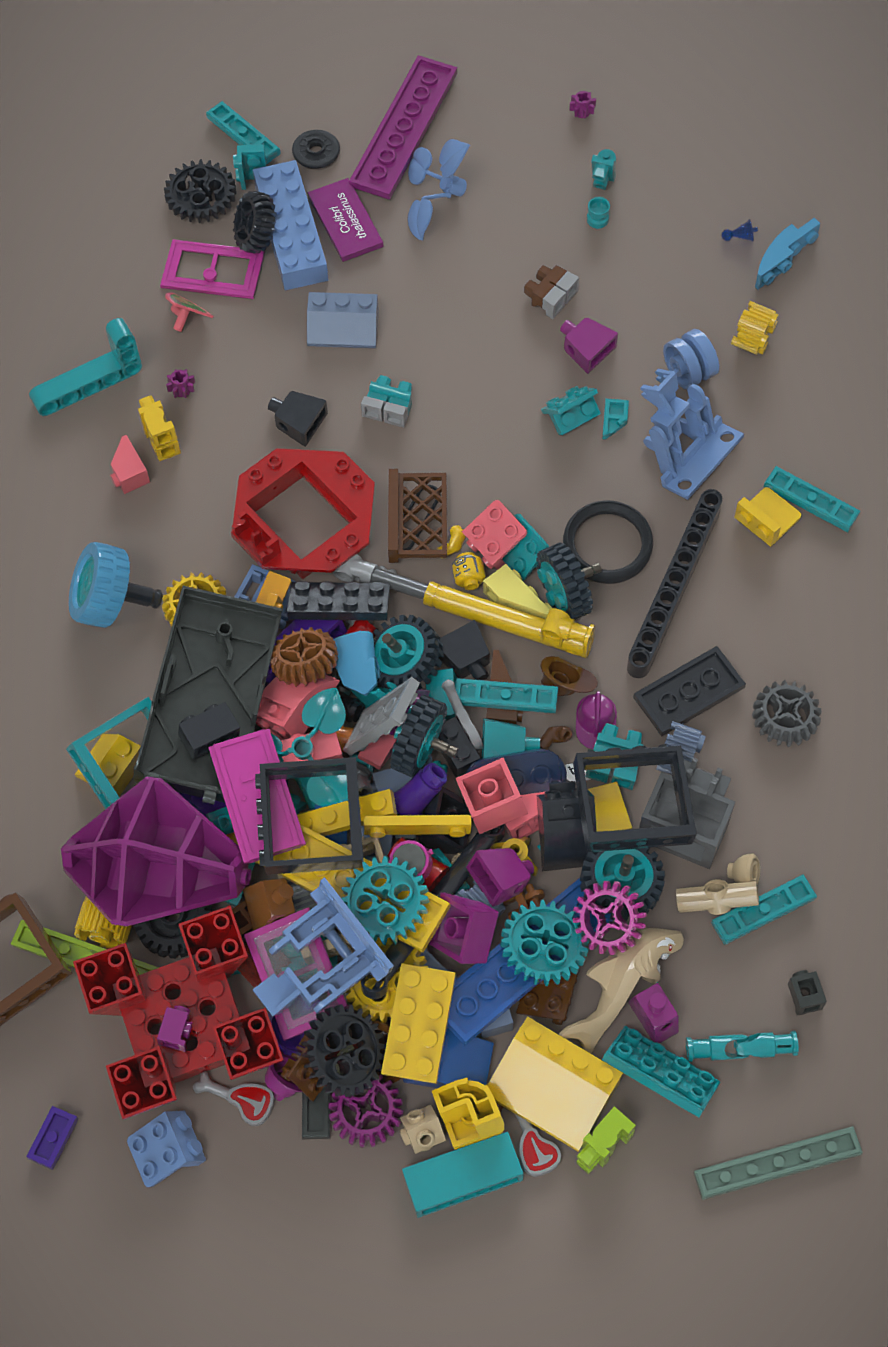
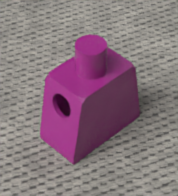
M584 318L577 326L571 321L566 320L560 328V331L566 335L564 342L565 352L587 374L617 347L618 333L590 318Z
M511 848L478 850L466 867L492 907L520 894L534 872L532 862L530 860L521 861L516 852Z
M658 983L640 992L628 1001L654 1043L660 1044L678 1034L679 1016Z

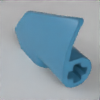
M358 631L333 639L338 651L336 669L344 687L367 696L377 686V679L380 678V667L375 656L373 634L369 631Z

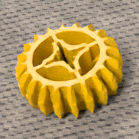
M191 572L188 578L181 574L180 582L173 580V587H167V594L163 595L162 609L165 612V619L169 621L170 626L172 627L183 586L226 595V589L224 586L221 587V582L218 579L214 581L211 574L205 578L202 572H200L198 577H195Z

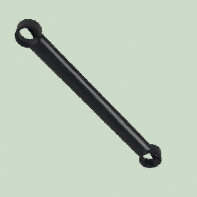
M505 824L493 828L490 834L486 832L479 834L477 832L431 893L439 898L441 893L455 895L470 875L466 867L475 852L478 850H488L493 844L500 842L505 835ZM397 939L396 944L393 942L384 953L393 964L392 971L379 982L376 981L372 989L367 988L365 982L374 977L371 973L361 980L363 994L370 999L383 997L388 991V982L414 948Z

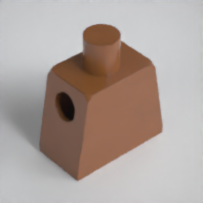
M285 878L260 881L243 889L253 931L295 913L291 898L294 891Z

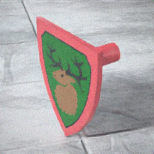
M166 293L165 298L172 304L171 311L178 316L173 329L182 332L190 311L213 318V315L195 303L175 293Z

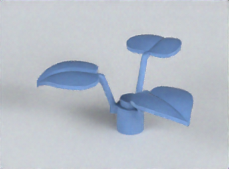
M450 139L444 144L439 157L440 164L442 165L440 167L442 176L428 170L432 163V155L428 149L420 147L415 150L408 170L410 182L419 185L427 174L439 179L440 188L445 192L423 196L421 201L415 200L412 203L408 213V226L412 234L419 240H423L425 230L431 220L433 206L430 199L450 198L451 194L461 197L465 193L467 187L466 180L453 174L463 160L470 144L455 139Z

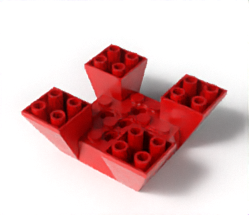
M231 905L178 924L189 957L139 975L126 943L73 961L89 1014L122 1016L134 1051L133 1056L106 1065L123 1120L176 1101L175 1083L199 1075L204 1071H210L226 1065L230 1080L284 1061L266 1007L241 1017L239 1015L228 978L248 958ZM174 989L181 990V994L177 999H168L170 991ZM207 1005L216 1007L214 1013L209 1016L202 1014L203 1008ZM174 1006H182L190 1009L189 1022H193L189 1038H183L186 1043L189 1040L198 1041V1045L193 1051L183 1052L160 1046L157 1041L158 1034H150L153 1025L162 1024L167 1007L174 1009Z

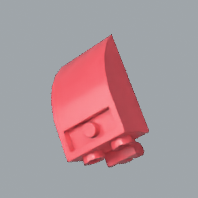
M325 674V679H317L316 684L309 682L305 686L301 683L295 687L293 683L286 685L284 681H279L275 677L263 691L256 725L264 730L269 729L270 733L277 736L281 741L289 739L295 734H304L309 727L302 721V710L305 704L317 693L326 689L336 688L340 680Z

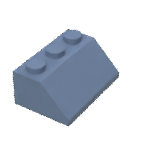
M309 292L307 346L376 348L379 314L378 294Z

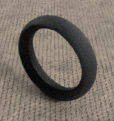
M603 500L587 504L570 518L563 535V543L576 556V562L579 561L581 565L580 569L590 567L591 565L579 556L575 548L574 538L581 524L591 517L601 514H613L627 519L638 530L642 546L636 559L629 565L615 570L602 569V572L593 574L586 579L597 583L614 584L624 582L636 576L648 563L653 549V535L647 520L635 508L622 502Z

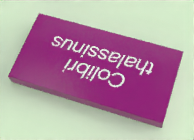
M349 178L307 192L308 198L342 262L384 247L383 241L354 187L349 184Z

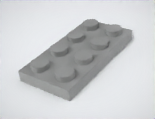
M411 677L362 712L343 751L349 755H353L359 750L363 751L369 743H375L381 735L389 734L393 727L401 726L407 718V713H405L407 708L417 698L416 690L420 682Z

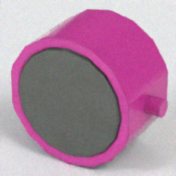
M407 840L400 842L393 848L389 863H392L395 857L398 858L400 866L403 862L408 861L409 870L416 867L418 871L417 876L422 875L426 879L432 870L433 861L430 855L434 853L432 849L427 850L417 841Z

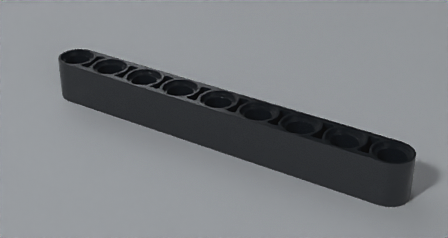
M707 489L701 494L628 657L627 671L634 678H643L649 673L716 523L723 498L721 493L715 489ZM680 561H686L689 564H682ZM674 580H675V581H678V582H680V583H679V584H674V583H672L671 581H674ZM663 600H667V601H670L671 603H670V604H664L662 601H663ZM658 620L661 621L662 624H655L652 621ZM648 640L653 642V644L648 645L645 644L643 641ZM635 661H641V662H643L644 664H643V665H636L634 662H635Z

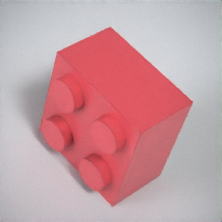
M504 758L455 778L479 834L528 814Z

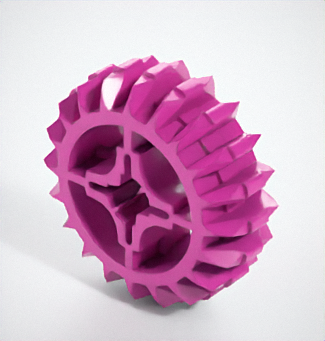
M609 881L603 882V889L599 883L593 884L594 892L589 888L585 889L584 893L588 899L578 897L577 901L583 907H574L573 910L576 913H580V917L573 918V923H581V927L577 928L575 932L577 934L582 932L586 934L581 938V942L585 943L591 940L590 950H594L599 944V954H605L607 947L610 955H615L617 948L621 953L626 952L625 943L630 947L636 945L632 936L637 939L642 938V934L636 929L646 928V924L639 922V918L647 917V913L638 912V908H642L644 903L638 902L635 904L634 902L639 894L635 892L628 896L630 886L626 885L620 891L621 884L618 881L614 882L612 889ZM604 895L617 897L608 908L601 905L598 906L595 904L596 900ZM623 903L627 906L630 914L629 925L621 915ZM590 911L598 920L597 932L591 926ZM612 912L615 922L607 924L605 921L607 918H605L604 913ZM611 928L625 932L617 940L603 938L605 933H608Z

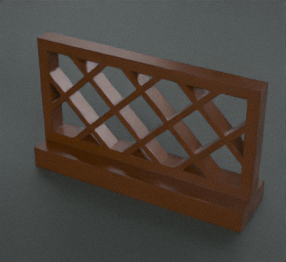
M398 468L389 469V563H399V558H447L446 473H399ZM404 481H414L418 486L409 491L404 487ZM431 481H442V485L435 491L427 484ZM421 489L430 494L424 501L415 496ZM434 498L442 504L436 511L427 505ZM410 499L418 504L411 512L403 506ZM421 509L430 514L423 522L415 516ZM410 519L418 524L411 532L403 526ZM433 519L442 524L435 532L427 526ZM422 529L430 534L423 542L415 536ZM410 539L418 545L414 550H403V545ZM436 539L442 544V550H431L427 545Z

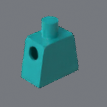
M483 718L481 759L540 749V738L526 737V728L524 726Z

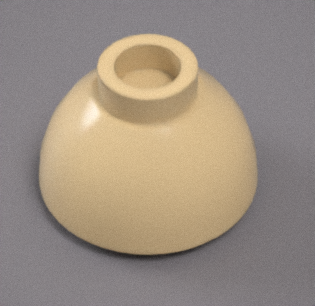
M746 854L739 857L734 863H729L727 868L728 878L734 879L736 883L756 881L758 885L760 863L755 854Z

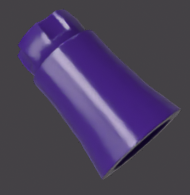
M435 763L427 764L424 769H421L403 787L394 792L396 811L400 815H421L447 782L446 772Z

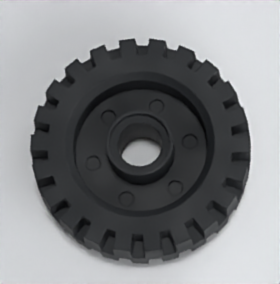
M211 905L176 913L180 916L174 922L167 921L170 916L168 915L134 924V927L142 944L153 954L157 953L163 958L169 956L170 959H176V956L180 955L182 958L187 956L186 953L188 952L178 924L213 911Z

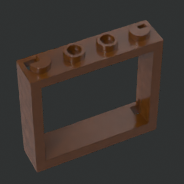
M16 892L6 895L0 900V922L18 910L52 964L0 1001V1026L73 974L26 900Z

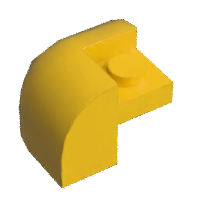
M464 1078L432 1090L437 1108L446 1126L454 1150L502 1134L504 1131V1121L487 1084L484 1085L480 1082Z

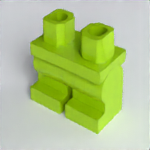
M614 1106L596 1126L593 1136L588 1133L583 1138L582 1151L577 1155L578 1160L576 1163L588 1174L598 1164L604 1167L609 1162V1157L614 1153L617 1142L621 1139L627 1144L634 1136L636 1125Z

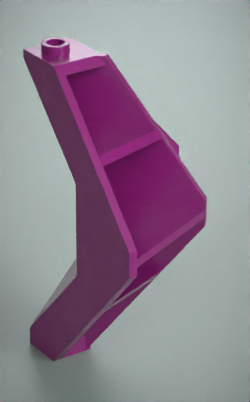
M146 776L72 835L61 847L63 871L107 920L114 925L130 926L234 899L240 895L251 880V870L248 869V863L244 864L239 846L162 778Z

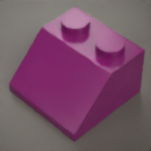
M441 893L440 898L449 902L451 907L429 944L461 964L486 963L499 912L479 901Z

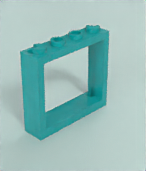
M149 697L85 734L66 748L105 809L120 797L85 745L140 711L148 720L152 704Z

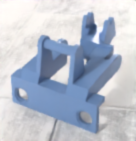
M657 369L655 371L656 375H658L656 380L661 384L659 386L642 385L640 388L643 391L641 395L658 407V411L650 418L655 426L649 430L650 436H646L643 442L647 448L655 451L660 471L663 474L660 477L663 488L688 500L742 440L744 433L723 424L722 418L719 415L713 418L710 400L698 385L691 384L688 387L689 399L684 401L676 397L675 392L678 390L677 373ZM684 413H685L686 419L681 418V416H682ZM681 433L694 440L684 453L682 452L679 439ZM724 434H732L734 436L730 442H723L720 438ZM682 481H689L692 484L686 490L680 489L678 485Z
M325 877L320 880L319 887L310 893V896L317 905L282 932L284 938L273 945L269 952L271 955H274L290 943L299 953L322 935L323 938H328L344 960L326 974L320 970L303 984L291 968L288 967L279 978L274 973L255 987L253 992L272 1017L281 1014L299 996L310 1007L329 992L330 995L320 1001L313 1009L318 1014L369 973L379 982L392 971L393 964ZM336 927L355 950L353 953L335 931Z

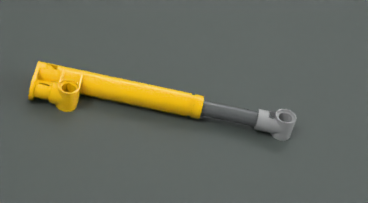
M358 554L354 555L333 572L336 578L344 582L356 580L361 583H389L390 589L422 599L423 605L435 607L438 610L472 621L475 620L478 623L583 658L588 657L593 644L595 625L590 624L588 627L576 623L574 619L570 618L566 612L560 609H550L546 619L444 585L440 586V584L432 581L429 584H425L379 569L377 564L362 560Z

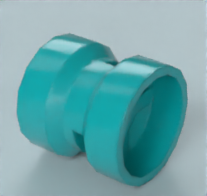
M604 197L592 198L588 202L587 223L593 228L600 229L609 222L610 203Z

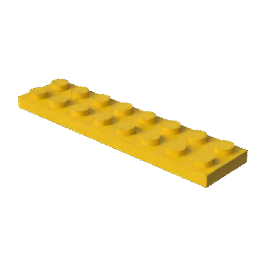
M300 824L306 845L275 855L273 859L278 861L352 855V851ZM363 858L369 867L372 866L371 861ZM355 868V869H358L359 871H363V870H364L363 868ZM353 869L278 874L310 892L317 889L320 880L325 877L340 898L347 896L343 893L342 887H350L346 878L351 877L355 879L356 877ZM378 879L375 882L374 886H383L386 883L387 879ZM368 888L364 890V892L376 895L372 890ZM400 892L397 899H406L410 892ZM430 892L423 894L428 896L430 900L429 903L422 904L427 908L428 914H419L424 921L423 924L415 922L416 932L408 929L406 931L407 939H404L401 934L397 935V939L421 952L425 951L451 907L449 902ZM377 896L378 899H379V901H380L381 903H382L383 901H386V902L390 903L391 905H393V904L391 903L389 897H388L386 900H384V899L380 898L379 896ZM363 902L360 906V909H369L372 905V902ZM393 905L400 912H405L406 910ZM387 914L383 922H392L396 915Z

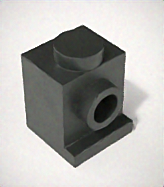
M807 970L794 973L788 982V987L796 1008V1015L799 1016L823 1010L827 1001L817 972L808 973ZM801 990H806L809 995L802 996Z

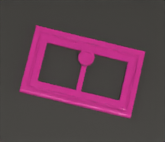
M172 239L160 287L254 299L265 251L249 253L240 250L239 247ZM182 251L213 255L211 267L203 272L205 280L176 277ZM218 255L250 259L244 285L214 281L217 278L215 267Z

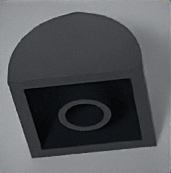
M443 786L441 791L423 811L424 815L471 816L465 800ZM450 834L418 835L419 842L428 849L434 850L439 848L445 854H460L467 846L469 834L463 837H452Z

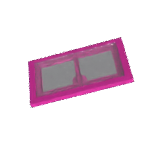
M309 907L244 935L262 982L274 973L279 978L288 967L291 968L302 984L320 970L326 974L333 969L321 936L299 953L290 943L274 955H271L269 952L273 945L284 938L282 932L310 911ZM329 992L310 1007L299 996L290 1007L275 1016L284 1041L312 1029L309 1021L317 1020L316 1012L313 1009L320 1001L330 995ZM341 995L326 1008H334V1006L343 1004V1007L348 1005L344 995Z

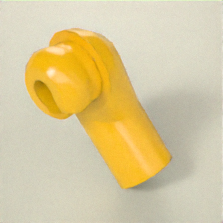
M455 525L450 529L451 538L449 543H447V556L460 551L466 538L462 533L464 529L459 525ZM442 546L437 547V550H442Z

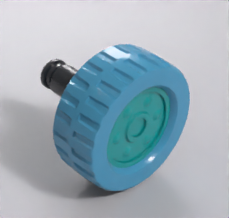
M92 542L83 549L73 572L69 591V612L71 618L76 622L105 628L115 621L124 601L146 607L152 606V608L157 609L161 605L163 594L159 589L154 590L151 587L129 582L130 561L124 549Z

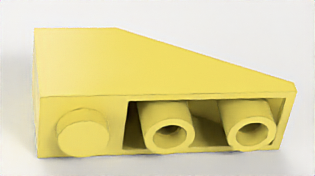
M506 564L483 580V593L493 602L546 619L549 610L552 609L548 603H543L538 598V594L533 587L527 586L522 581L520 574L515 569L511 570Z

